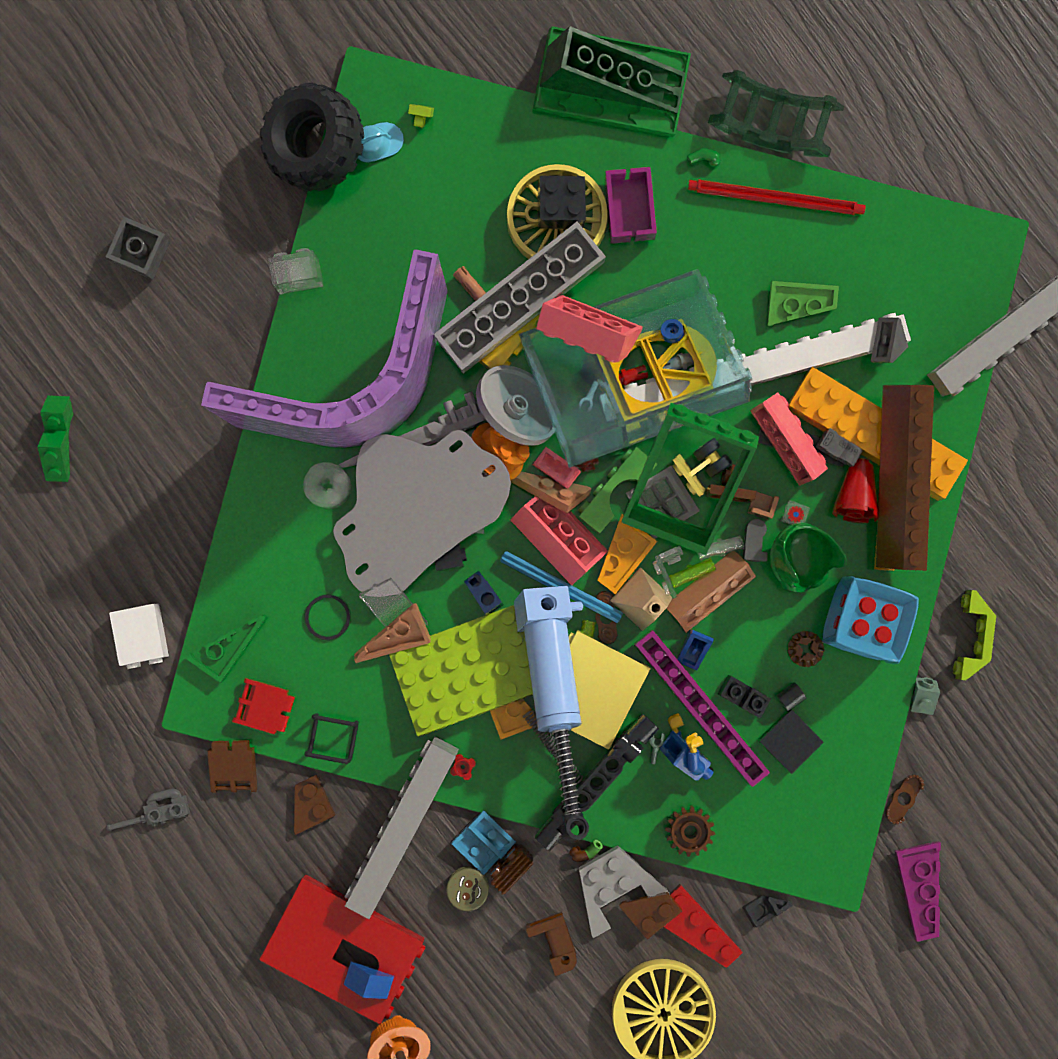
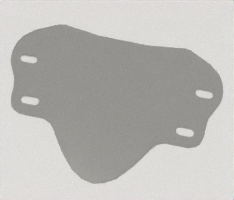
M460 430L452 431L436 445L425 446L388 434L378 435L367 440L361 447L357 457L356 505L349 513L336 522L333 530L335 539L344 554L347 575L352 584L358 590L368 595L381 596L400 593L406 590L428 566L459 542L496 521L507 501L511 485L509 472L503 462L493 454L481 449L467 433ZM461 440L463 445L455 452H450L449 447L456 441ZM490 465H494L495 471L489 476L483 477L482 472ZM350 524H354L356 526L355 530L344 536L343 530ZM367 563L368 569L361 575H357L355 573L356 569L362 564Z

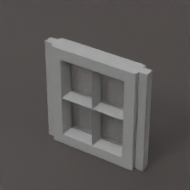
M672 465L648 479L638 502L641 505L683 521L699 512L698 507ZM634 488L626 493L629 500Z

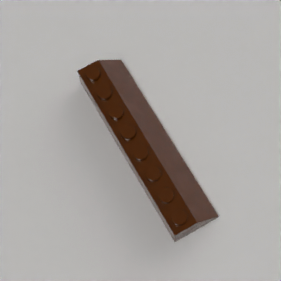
M883 385L876 567L927 571L934 385Z

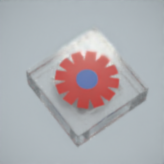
M788 500L780 522L788 525L805 523L810 508Z

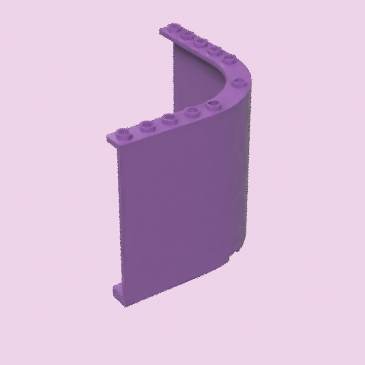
M421 250L413 251L390 355L376 380L362 391L340 402L322 404L301 402L207 382L201 406L237 428L328 447L346 448L360 446L378 435L390 434L407 420L415 410L423 396L429 379L437 343L434 334L440 329L448 292L438 254Z

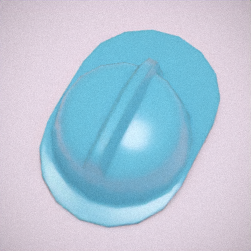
M388 122L363 127L365 138L361 139V144H363L364 148L362 156L359 155L358 159L364 162H373L398 153L404 142L403 133L400 128Z

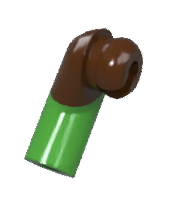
M594 840L585 850L581 851L580 847L576 846L569 851V854L572 856V860L577 863L591 860L603 848V845L600 841Z

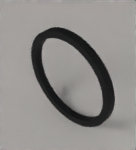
M322 595L315 598L308 605L305 612V623L308 630L315 637L323 640H332L340 637L347 630L350 623V611L346 603L339 597ZM324 598H332L339 601L344 606L347 614L344 628L338 634L330 637L317 634L309 623L311 607L318 600Z

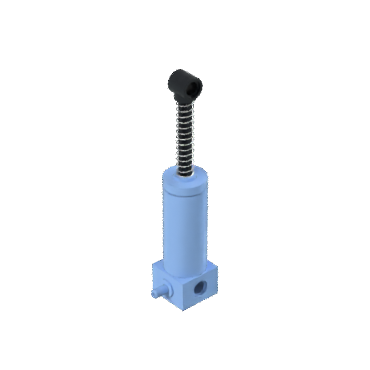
M568 586L523 589L514 600L518 632H524L538 731L549 732L554 735L553 741L555 742L556 760H558L557 766L559 767L557 771L560 774L558 777L560 778L559 784L562 787L560 790L563 797L562 803H564L563 809H565L560 832L564 840L574 843L587 836L589 825L583 813L579 812L578 803L580 802L577 800L578 796L575 786L577 783L574 780L576 777H574L573 773L575 771H573L574 765H572L573 759H571V746H569L570 740L568 739L569 734L567 732L582 724L567 622L572 618V611L582 610L583 604L581 601L570 602ZM571 823H574L578 826V835H574L571 832Z

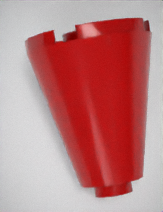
M859 458L855 465L848 469L832 514L837 518L838 514L842 515L843 520L848 522L869 523L871 518H874L875 522L878 519L879 512L874 466L869 463V460Z

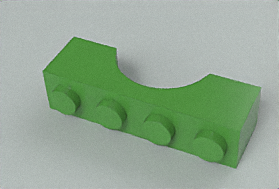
M637 447L634 451L629 449L622 457L624 463L620 468L615 466L607 475L610 480L604 486L601 483L593 492L596 497L591 503L586 501L578 510L581 513L578 518L596 533L600 534L614 517L610 507V496L613 489L623 482H637L648 456Z

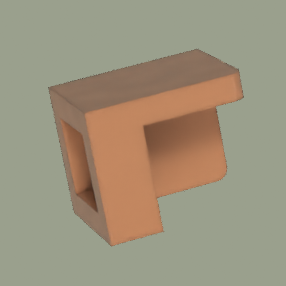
M756 492V499L750 503L747 513L770 520L773 518L779 497H771Z

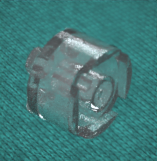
M329 462L315 464L304 478L303 487L306 497L313 504L323 509L337 508L344 504L351 495V480L348 474L336 464ZM330 480V484H332L333 487L332 489L328 488L327 492H325L326 489L323 487L324 483H328V481Z

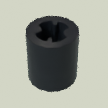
M795 682L776 695L787 712L806 699L805 694Z

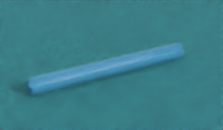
M504 552L502 555V563L547 587L568 586L570 599L576 602L581 601L583 606L616 623L622 618L623 613L538 567L509 552Z

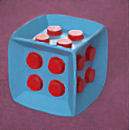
M844 576L835 590L826 618L822 642L860 656L883 660L889 664H899L912 633L918 611L919 598L906 591L853 576Z

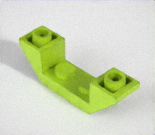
M975 590L965 591L961 598V607H963V613L981 615L976 624V631L979 632L978 641H975L974 644L976 659L958 657L957 661L954 662L953 673L956 674L955 679L959 680L970 678L988 664L992 657L996 615Z

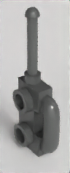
M167 789L153 793L147 798V805L143 806L144 814L141 817L107 824L106 830L112 831L113 829L140 822L155 826L158 822L163 824L167 822L166 820L185 817L190 814L186 795L182 796L177 789ZM172 798V803L163 806L158 805L157 801Z

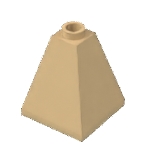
M639 568L610 601L643 631L668 607L672 597L642 568Z

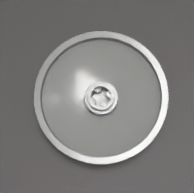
M500 365L489 369L480 379L476 389L478 406L487 422L502 436L523 445H539L547 441L555 433L560 418L557 403L548 388L535 376L514 366Z

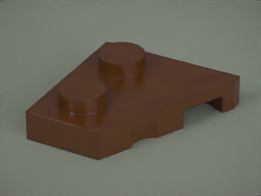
M317 774L295 785V835L336 815Z
M668 892L659 893L655 896L640 897L637 900L628 902L622 901L619 904V907L647 940L682 912V908Z

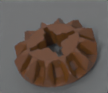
M810 631L798 632L790 639L788 644L789 657L795 664L802 667L815 666V664L822 660L825 651L820 637ZM812 641L810 649L814 655L806 653L801 657L803 649L798 644L807 645Z

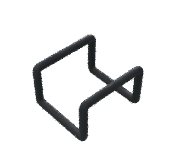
M318 713L313 714L312 719H314L309 748L304 755L343 764L350 763L353 757L359 722L319 716ZM318 720L354 727L347 759L312 753Z

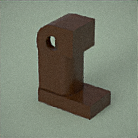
M562 912L526 924L528 937L545 933L552 953L549 955V959L555 976L569 972L576 966V951ZM563 956L569 957L567 960L562 959Z

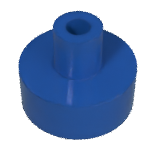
M676 319L665 321L661 326L663 340L668 343L680 341L684 335L682 323Z

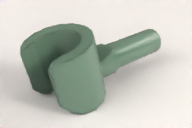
M663 732L661 739H656L654 735L650 739V744L652 745L651 764L656 763L659 747L662 746L665 737Z

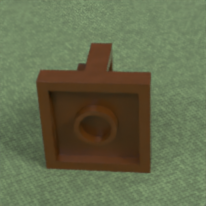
M732 464L725 472H722L721 485L724 486L711 484L706 488L705 497L720 499L735 465ZM738 487L732 501L750 503L756 499L757 491L740 489Z

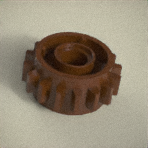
M690 805L689 810H685L682 806L681 812L673 811V819H667L670 826L665 827V830L670 832V834L666 836V839L673 840L670 846L672 849L678 847V854L685 851L687 857H690L691 852H695L699 856L701 849L707 851L706 845L708 843L713 844L710 836L715 835V832L710 828L714 826V823L711 821L707 822L710 816L708 813L702 816L703 810L701 808L694 811L692 805ZM689 825L696 828L693 836L684 835V830Z

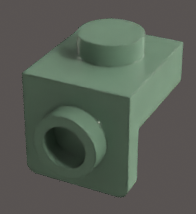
M927 677L916 678L915 691L910 704L911 712L934 714L940 695L937 681Z

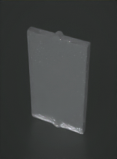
M391 577L379 584H373V587L359 594V597L385 627L413 604ZM422 616L425 625H428L427 620Z

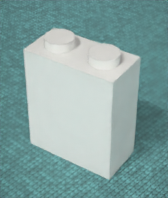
M150 604L109 613L119 666L127 665V669L141 667L140 662L149 660V665L163 662L162 658L169 656L159 604Z

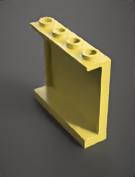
M577 630L575 634L571 632L569 635V643L582 724L572 728V731L609 750L650 671V667Z

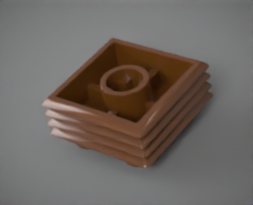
M513 845L505 854L507 857L503 863L498 861L490 870L491 885H495V888H498V892L501 891V895H505L533 865V855L529 854V851H526L523 845L518 847Z

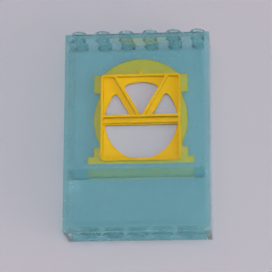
M699 269L594 306V308L643 327L631 351L641 346L664 399L661 402L640 401L625 392L619 380V369L623 360L616 363L609 362L604 359V356L587 353L580 346H570L565 344L564 340L560 338L547 337L536 328L519 334L524 356L569 468L657 436L670 403L680 404L694 412L712 416L750 402V392H752L750 381H752L749 368H744L742 353L740 349H735L733 345L735 343L734 336L731 330H726L725 317L722 312H718L716 297L714 294L709 293L708 280L706 276H701ZM669 319L680 321L684 330L682 339L672 343L657 360L650 342L664 341L661 335V326L665 321ZM681 347L691 355L694 362V372L664 369L663 367ZM666 379L689 381L690 384L683 392L673 397ZM673 421L669 431L685 425Z

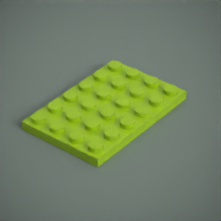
M514 605L431 635V642L428 644L389 654L417 737L533 695L524 632H518Z

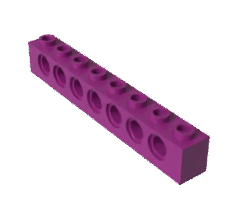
M650 630L634 643L640 653L750 786L754 787L770 773L653 630Z

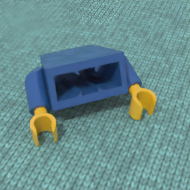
M679 714L670 716L668 722L672 731L659 749L673 765L697 781L701 777L705 780L709 779L714 772V769L710 767L711 762L696 749L703 745L702 738L697 736L695 732L686 737V739H683L681 731L677 729L684 725Z

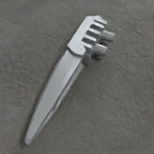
M469 392L464 395L467 406L455 410L452 401H447L443 403L447 414L438 417L439 423H429L398 437L428 446L441 441L452 431H466L487 422V420L481 413L473 393ZM358 455L339 465L341 467L357 465Z

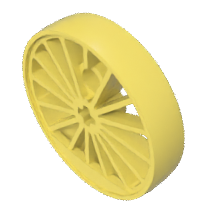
M547 165L528 173L516 185L507 206V227L513 243L527 259L536 254L527 246L547 229H539L524 243L522 242L517 233L538 227V219H532L529 216L530 211H538V202H531L521 197L520 194L525 188H529L538 199V191L531 183L538 180L540 176H585V186L588 187L585 191V197L592 192L593 202L586 205V211L593 209V217H586L585 221L586 223H592L591 231L583 229L597 246L600 245L607 228L608 209L603 192L588 174L568 165ZM517 201L527 205L525 212H514ZM513 217L525 218L528 224L515 228ZM553 229L548 230L538 252L545 247ZM554 229L555 239L558 235V229ZM559 229L560 234L564 232L563 229Z
M654 959L639 964L623 977L614 994L612 1021L620 1043L635 1059H694L705 1049L712 1037L716 1021V1009L708 985L695 970L675 960ZM666 969L663 1000H661L653 970ZM670 970L682 972L678 983L667 1001ZM646 972H650L658 999L657 1002L638 979L640 975ZM686 976L691 977L697 982L688 991L676 996ZM635 981L654 1005L631 994L626 989ZM702 988L706 998L694 1002L691 994L697 989ZM623 995L651 1010L625 1007ZM683 1001L691 1002V1007L688 1010L682 1011L679 1009V1005ZM707 1004L708 1015L694 1014L696 1007ZM665 1008L667 1015L665 1017H662L660 1014V1009ZM626 1013L649 1016L628 1022ZM677 1018L706 1021L703 1032ZM649 1022L634 1036L632 1035L630 1027ZM673 1022L700 1037L691 1045ZM669 1025L672 1026L689 1048L677 1053ZM654 1026L642 1050L638 1049L635 1041ZM665 1026L674 1055L662 1056ZM660 1028L658 1056L648 1054L647 1051Z

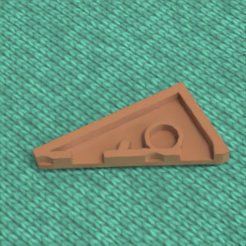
M521 472L516 478L510 480L511 483L566 513L586 499L591 492V488L588 486L572 483L569 489H566L552 478Z

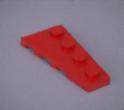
M681 884L670 893L682 908V912L664 926L666 929L726 968L743 953Z

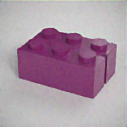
M651 167L631 168L629 179L625 180L626 169L606 171L604 180L610 244L630 242L632 237H634L635 241L655 240L657 230Z

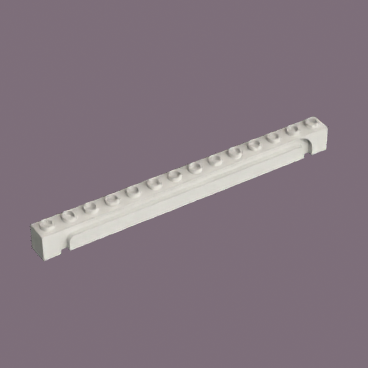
M896 313L883 316L900 318L907 343L911 341L904 314L896 316ZM874 319L861 322L862 326L853 328V325L841 327L840 332L833 334L831 330L819 333L818 338L810 339L809 336L797 339V343L792 345L784 342L775 345L776 349L767 351V348L754 351V355L747 357L745 354L732 357V361L725 363L723 359L717 360V373L713 384L715 394L711 396L808 371L811 367L819 368L871 354L878 321L875 322ZM694 367L690 368L689 371L694 372ZM655 378L646 380V384L638 386L637 383H632L624 386L625 392L637 400L644 402H661L664 400ZM666 379L673 397L683 392L690 384L689 381ZM604 391L603 395L599 397L605 423L621 421L609 391ZM693 396L685 403L697 401L700 399H698L697 396Z

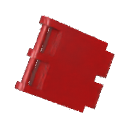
M245 678L242 697L238 699L240 704L236 717H233L232 722L271 734H276L277 731L285 732L289 716L283 715L282 712H291L295 697L288 695L289 690ZM252 685L249 698L246 699L249 687ZM244 704H246V708H245V711H244V714H243V718L241 719V718H240V717H241V713H242Z

